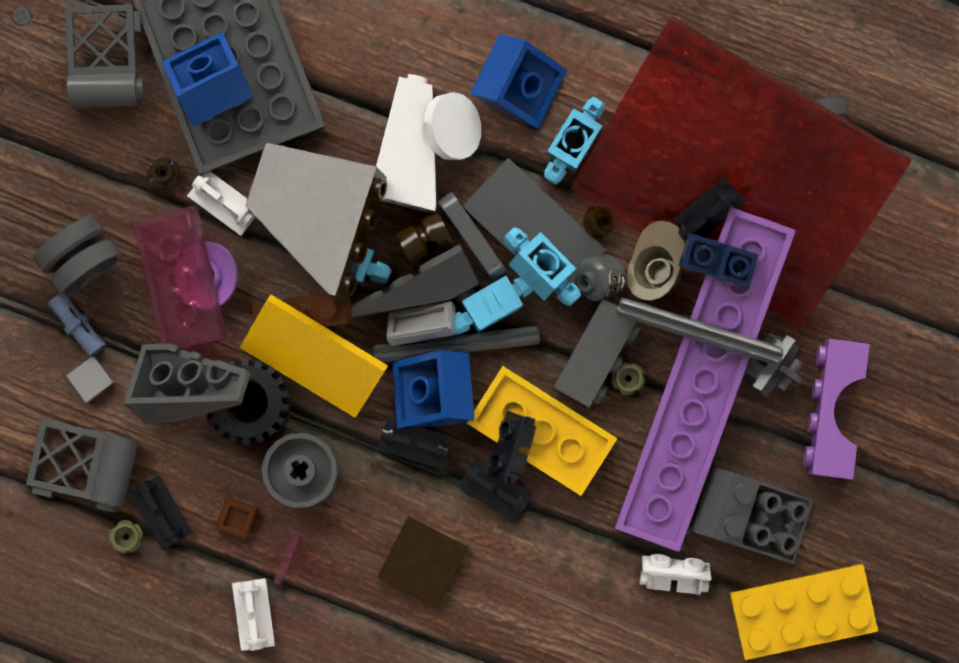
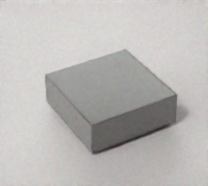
M92 356L66 375L86 403H89L115 384L96 356Z

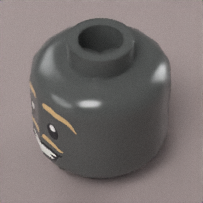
M612 255L595 256L583 260L578 266L576 283L585 298L591 301H601L602 299L618 296L623 291L626 283V271L621 262Z

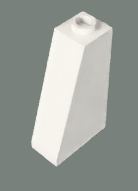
M408 74L407 79L399 77L376 167L387 177V192L380 201L434 214L437 210L435 152L427 142L425 133H428L427 124H424L425 112L428 104L433 100L432 85L427 84L428 79Z

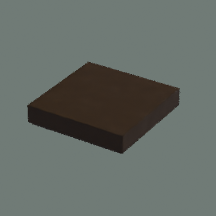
M408 516L377 577L438 608L468 546Z

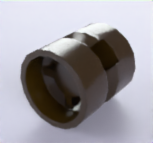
M438 212L420 220L418 228L410 225L395 233L415 272L420 269L419 266L432 260L433 257H437L456 247Z

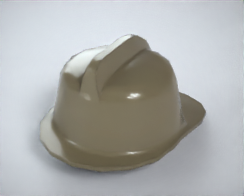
M657 221L651 223L642 231L638 238L628 266L626 279L627 286L632 294L641 300L652 301L662 298L673 290L681 279L682 269L678 265L685 241L678 233L680 229L671 222Z

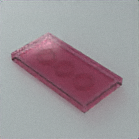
M190 206L134 223L161 343H171L179 346L182 350L228 338L197 206Z

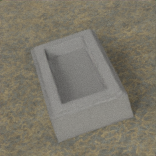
M452 301L389 312L387 327L388 343L390 346L453 336L455 333V305Z

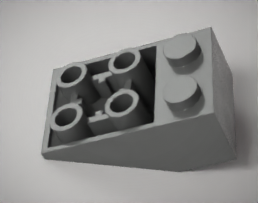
M711 467L691 532L794 564L814 499L731 471Z

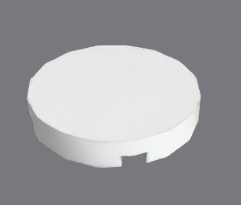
M451 92L436 96L428 104L424 115V124H427L428 133H425L427 142L437 155L446 160H461L471 156L478 148L481 139V121L477 109L472 101L463 94Z

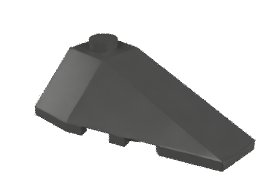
M459 244L419 266V273L414 276L412 274L402 276L393 281L388 286V290L374 292L352 305V318L357 319L386 314L392 311L448 302L455 299L460 304L463 300L476 293L474 289L479 287V282Z
M171 343L142 344L124 405L144 423H174L241 405L250 373L245 369L219 360L213 361L204 358L199 353L184 351L179 346Z

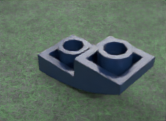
M688 233L678 266L749 287L759 254Z

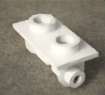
M207 172L202 176L199 175L192 183L193 189L187 196L242 236L256 217L245 206L247 198L212 172Z
M663 554L642 555L643 571L640 574V585H646V589L670 591L671 580H678L677 592L701 595V592H708L709 581H711L710 563H705L697 558L679 560L671 559Z
M266 578L232 583L241 651L259 650L275 646Z

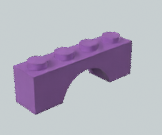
M827 339L824 340V346H818L816 366H821L819 379H814L812 387V399L817 400L815 413H810L807 428L808 433H812L811 447L806 446L803 466L808 467L807 474L853 480L857 445L847 440L839 431L834 418V407L838 395L847 385L866 378L870 344Z

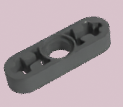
M450 192L438 200L439 206L489 278L494 281L505 274L507 271L455 195Z

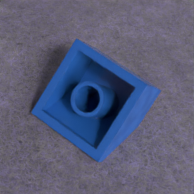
M223 32L162 61L175 94L193 126L201 122H207L213 119L215 115L231 107H237L254 96Z
M500 33L470 94L491 108L535 129H539L567 69L528 41Z
M439 350L392 362L397 429L451 426L474 421L469 353Z

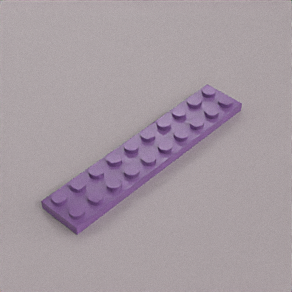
M730 208L718 242L759 254L750 286L745 287L706 274L690 319L757 339L796 230L738 209ZM683 337L615 529L669 549L680 551L750 357Z

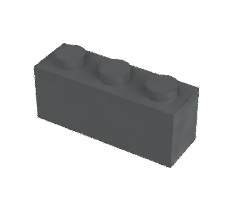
M602 299L553 387L557 392L586 408H589L592 402L596 405L600 403L608 388L602 385L608 373L616 374L624 359L619 355L625 343L629 346L632 345L640 330L639 327L635 326L636 321L618 316V306L605 299Z

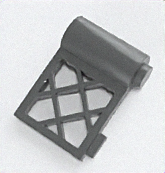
M133 4L65 7L68 62L67 98L70 109L138 106L139 99H145L144 79H138L135 41V32H142L141 11H134ZM126 12L127 26L117 36L104 22L113 13ZM95 13H105L100 20L94 15ZM74 14H88L97 22L84 37L74 29ZM100 27L114 38L102 53L88 42ZM126 34L127 44L121 40ZM75 35L81 40L76 46ZM118 43L128 51V65L114 66L106 58L107 54ZM85 44L98 58L89 67L76 68V53ZM102 60L108 65L97 67Z
M41 419L26 485L33 486L31 493L53 497L55 491L97 502V509L116 512L117 506L124 507L139 440ZM49 427L59 429L67 441L54 451L51 450L46 442ZM68 432L76 433L78 435L74 438H71ZM86 436L97 438L94 453L84 459L75 443ZM70 447L79 462L64 472L55 456ZM51 460L59 475L49 482L37 480L40 466ZM90 461H92L91 467L89 468V466L87 465V463H89ZM81 467L88 476L85 491L74 489L67 477ZM62 480L65 486L57 485L56 483Z

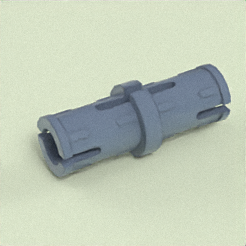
M57 295L47 304L66 327L64 331L67 335H72L89 358L96 355L106 346V343L102 341L88 323L90 320L86 314L82 315L68 296L62 298Z

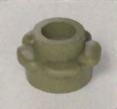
M627 362L621 363L616 374L612 375L614 388L619 389V392L626 396L633 395L635 391H640L645 384V378L642 376L643 370L635 363L631 365ZM631 376L632 380L627 382L625 377Z
M130 520L118 522L117 526L113 527L109 533V539L113 544V548L119 553L135 552L141 546L142 529L139 525L132 524ZM124 534L129 535L128 540H124Z

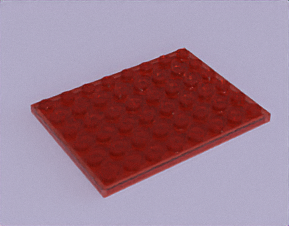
M671 16L571 189L599 206L607 208L611 213L641 231L657 221L671 222L681 229L674 218L724 176L747 200L738 210L796 230L768 307L803 327L908 168L912 158ZM725 220L705 238L718 241Z

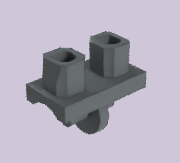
M769 333L763 342L779 346L783 349L780 364L773 365L768 363L765 367L752 359L744 372V376L753 384L756 391L765 398H768L775 386L785 392L791 382L800 386L804 381L797 374L803 363L795 358L801 349L796 344V340L788 335L783 339L780 336Z

